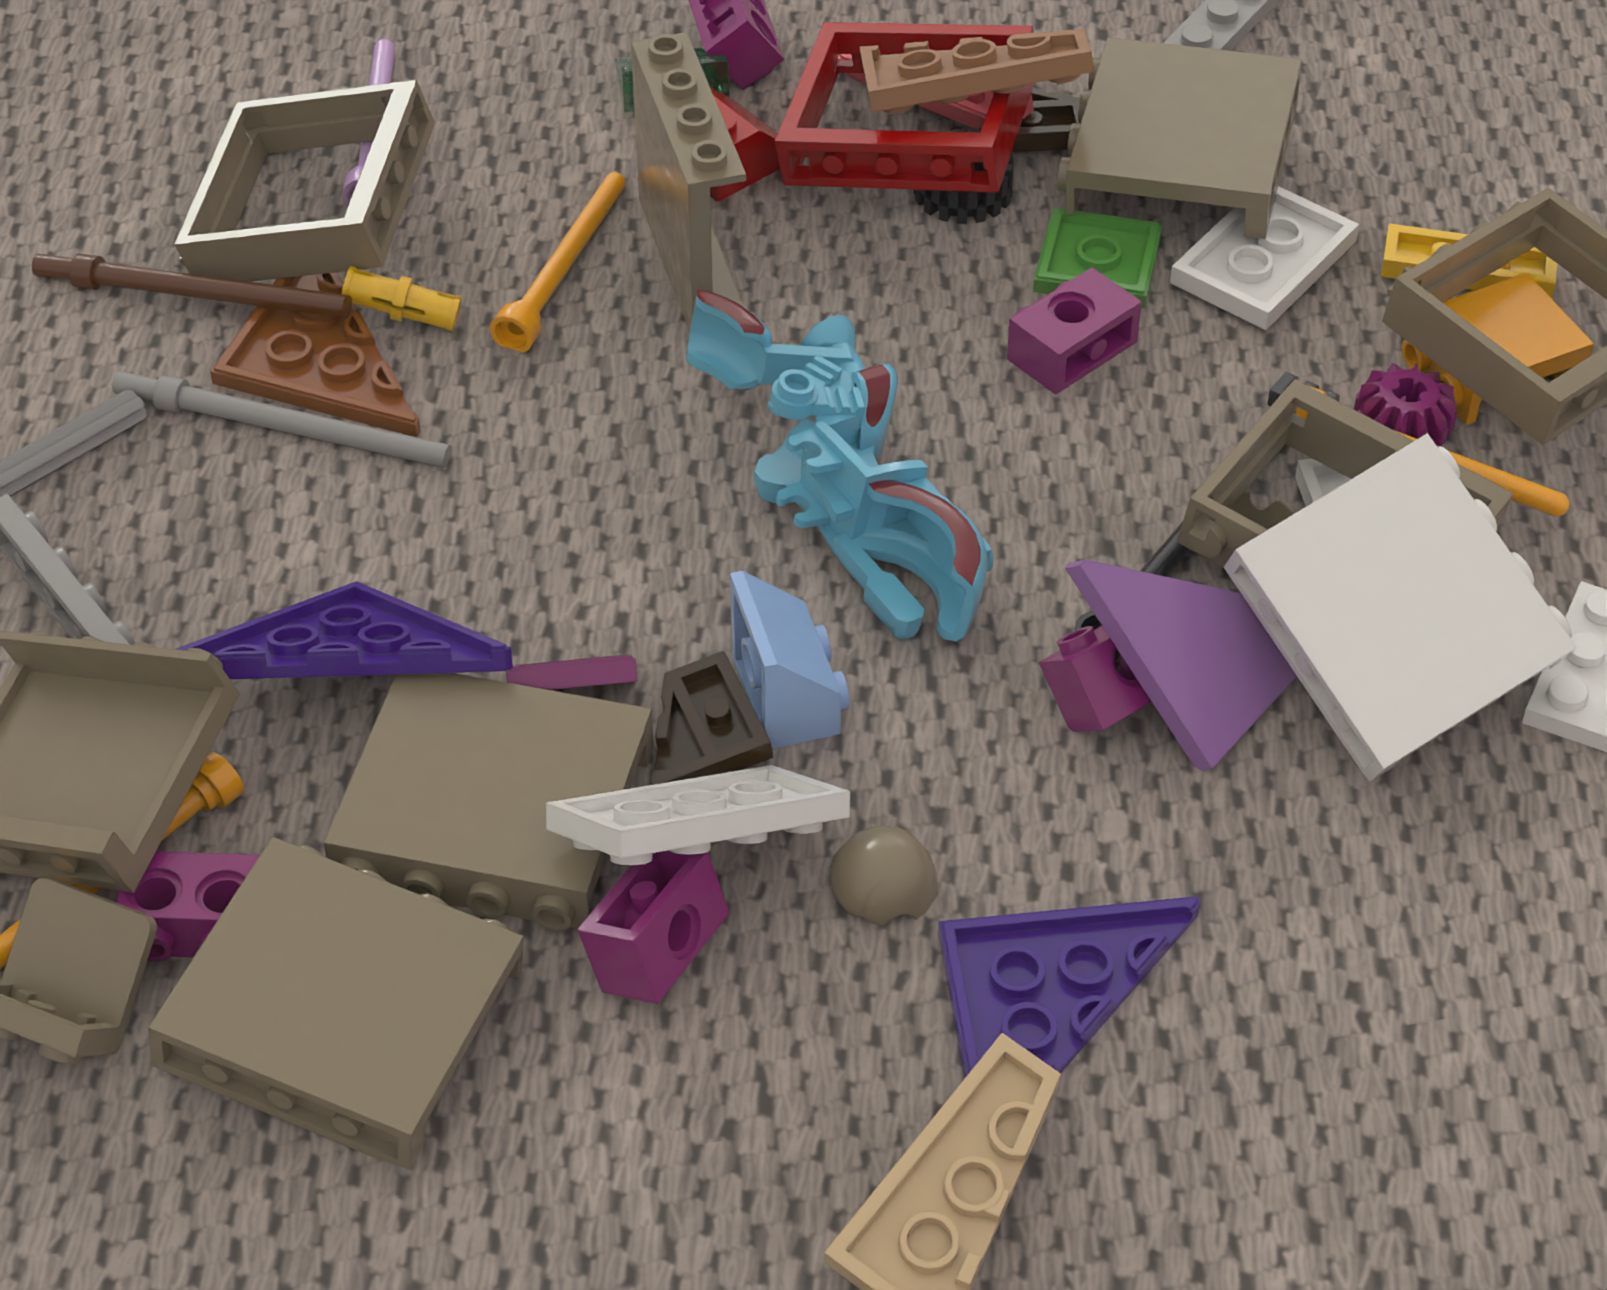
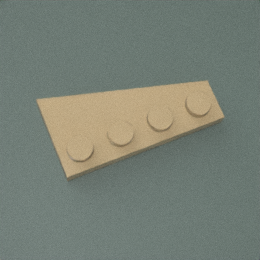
M1001 1033L824 1252V1263L860 1290H971L1057 1092L1061 1073Z

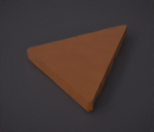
M338 272L278 278L272 285L341 294L344 283ZM353 304L348 318L257 306L210 371L212 384L414 437H417L421 432L418 416L415 412L411 411L403 396V389L387 360H383L375 345L371 331L361 313L355 309Z

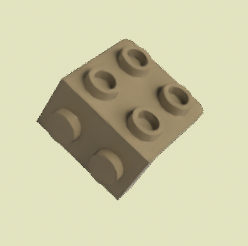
M39 878L34 881L24 907L2 980H0V1038L17 1041L20 1040L21 1036L40 1043L38 1049L40 1055L65 1064H79L81 1057L117 1053L157 932V924L154 918L143 912L53 878Z

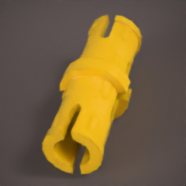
M351 265L347 271L341 293L350 295L352 304L390 314V320L402 323L403 319L407 318L443 328L449 332L454 330L462 303V296H455L413 284V278L401 275L400 279L397 280L357 269Z

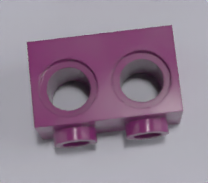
M688 0L705 52L742 90L757 79L764 78L770 74L776 65L785 60L764 0Z
M156 851L134 893L119 891L116 902L148 914L156 921L157 932L147 961L159 962L169 957H194L260 855Z

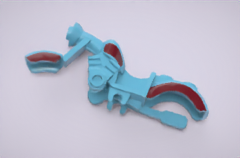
M697 289L686 353L687 363L696 369L712 375L729 389L750 390L760 384L773 385L770 399L767 403V407L775 416L791 420L803 419L789 431L783 445L773 454H766L758 460L753 473V481L759 496L781 507L795 502L803 512L797 513L794 516V525L800 528L816 526L834 555L864 589V602L896 638L902 640L914 637L919 631L925 609L894 574L882 571L872 559L897 564L922 578L932 589L937 599L939 616L936 629L939 635L945 640L956 642L964 638L976 616L985 587L986 574L993 567L992 549L981 536L971 519L946 497H943L926 478L928 467L922 460L877 464V460L882 455L898 387V376L895 368L890 364L865 367L860 356L855 351L856 335L854 325L845 315L831 316L814 325L807 333L801 345L772 344L770 330L745 307L721 295ZM809 416H815V422L808 420L806 418H808Z

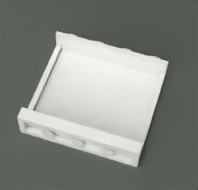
M1428 433L1240 546L1234 551L1224 566L1234 584L1361 772L1369 781L1387 772L1406 756L1548 667L1551 669L1559 664L1577 648L1571 640L1572 631L1564 615L1554 606H1548L1533 585L1534 576L1527 562L1519 554L1509 551L1496 532L1497 523L1490 509L1481 500L1472 498L1459 479L1460 470L1453 456L1444 447H1437Z

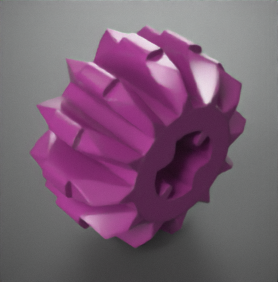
M1391 363L1387 372L1372 370L1368 380H1366L1365 384L1361 385L1360 392L1356 394L1354 410L1392 430L1416 439L1428 433L1435 445L1441 447L1446 442V439L1449 438L1450 432L1454 430L1457 418L1454 387L1441 383L1439 372L1427 374L1419 372L1417 363L1411 370L1402 369L1395 363Z

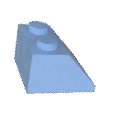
M744 571L730 573L732 658L743 689L771 741L772 749L841 734V710L849 708V693L842 671L832 672L829 662H831V647L824 625L814 626L805 601Z

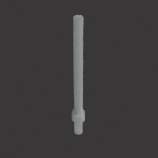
M117 371L112 382L113 393L119 394L124 390H132L142 400L153 402L156 409L180 414L182 409L442 468L446 467L452 456V446L448 444L190 387L188 380L173 376L161 375L159 379Z

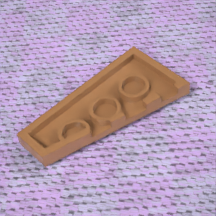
M1084 29L1013 34L1007 39V45L996 46L990 40H985L983 37L960 39L959 44L952 50L941 51L929 49L928 41L905 43L903 54L880 55L879 45L860 47L871 112L902 113L912 109L916 104L932 101L947 104L957 103L967 99L971 94L987 91L1012 93L1021 90L1026 84L1042 81L1067 83L1076 80L1081 74L1094 72L1092 51Z

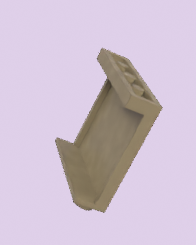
M687 32L660 34L649 39L631 41L639 200L690 333L697 289L721 295L744 307L711 225L710 188L746 181V173Z
M1107 37L1101 58H1093L1094 72L1089 73V90H1083L1081 93L1078 110V122L1081 124L1072 123L1068 140V156L1071 157H1062L1059 164L1057 190L1066 191L1065 214L1074 215L1081 189L1245 209L1243 236L1266 239L1298 104L1302 59Z
M0 630V644L15 662L0 688V873L33 878H53L66 883L134 893L240 696L239 691L223 671V665L220 660L211 653L199 648H189L185 651L158 648L144 642H136L130 645L104 642L90 636L75 639L51 636L42 631L20 633Z
M457 673L397 674L393 679L323 842L326 858L356 870L366 869L373 871L391 884L419 895L430 894L436 896L449 905L470 908L474 913L482 917L499 918L507 915L536 921L542 927L554 931H563L569 927L578 929L592 913L591 898L607 853L599 850L575 848L572 839L546 830V803L630 789L637 767L648 766L654 749L652 708Z
M272 837L149 1025L152 1066L359 1152L411 1170L423 1149L424 1125L505 981L508 977L518 980L522 973L524 936L512 932L509 927L497 920L480 919L449 907L446 902L430 894L419 895L391 884L373 871L366 869L356 870L328 859L310 846H295Z

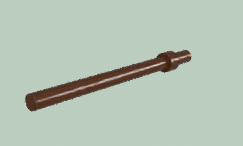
M78 253L73 258L36 254L32 261V272L35 276L69 280L74 287L98 290L101 285L342 318H348L352 310L350 295L106 263L103 257Z

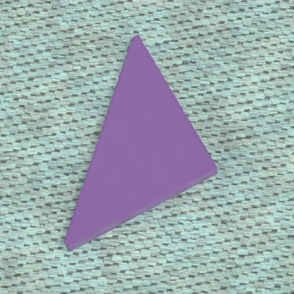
M1087 559L1070 563L1065 568L1191 763L1199 770L1213 769L1297 677L1243 595L1239 592Z

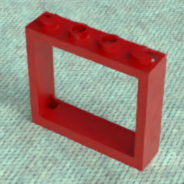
M823 22L775 139L783 184L788 186L999 192L1034 83L1026 84L1021 90L1012 93L994 92L980 133L822 129L817 127L838 74L864 73L860 47L879 45L880 55L903 54L905 43L928 41L929 49L952 50L959 44L960 39L983 37L985 40L994 42L996 46L1007 45V39L1013 34L1034 33L1033 26ZM839 54H851L852 60H838ZM806 157H809L810 166H803ZM974 162H983L984 170L987 171H975Z

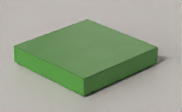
M1053 207L1034 277L1033 292L1050 294L1063 282L1070 281L1093 267L1142 301L1141 308H1145L1162 236L1163 223L1075 210L1074 215L1065 214L1066 209Z

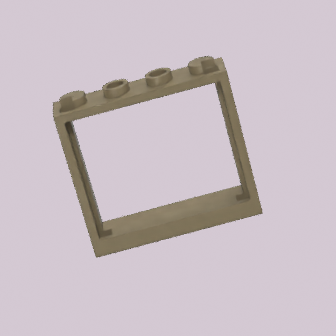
M417 80L237 102L225 129H223L222 137L211 161L208 163L207 171L196 196L192 200L189 212L174 244L180 254L179 261L186 266L189 274L251 282L348 271L350 265L357 269L383 267L435 126L434 119ZM373 141L344 218L235 230L267 154Z
M1550 188L1543 190L1523 203L1517 201L1506 213L1489 223L1486 221L1481 222L1469 235L1454 244H1444L1427 260L1413 268H1404L1402 274L1395 278L1394 285L1387 290L1389 300L1382 319L1384 324L1542 445L1607 404V346L1548 383L1443 302L1534 247L1607 300V229Z
M1294 379L1190 497L1177 542L1224 568L1237 548L1267 531L1268 529L1231 510L1230 507L1285 444L1353 479L1414 441ZM1298 407L1308 412L1306 420L1296 415ZM1457 464L1460 470L1459 479L1473 499H1479L1488 506L1496 520V532H1498L1513 492Z

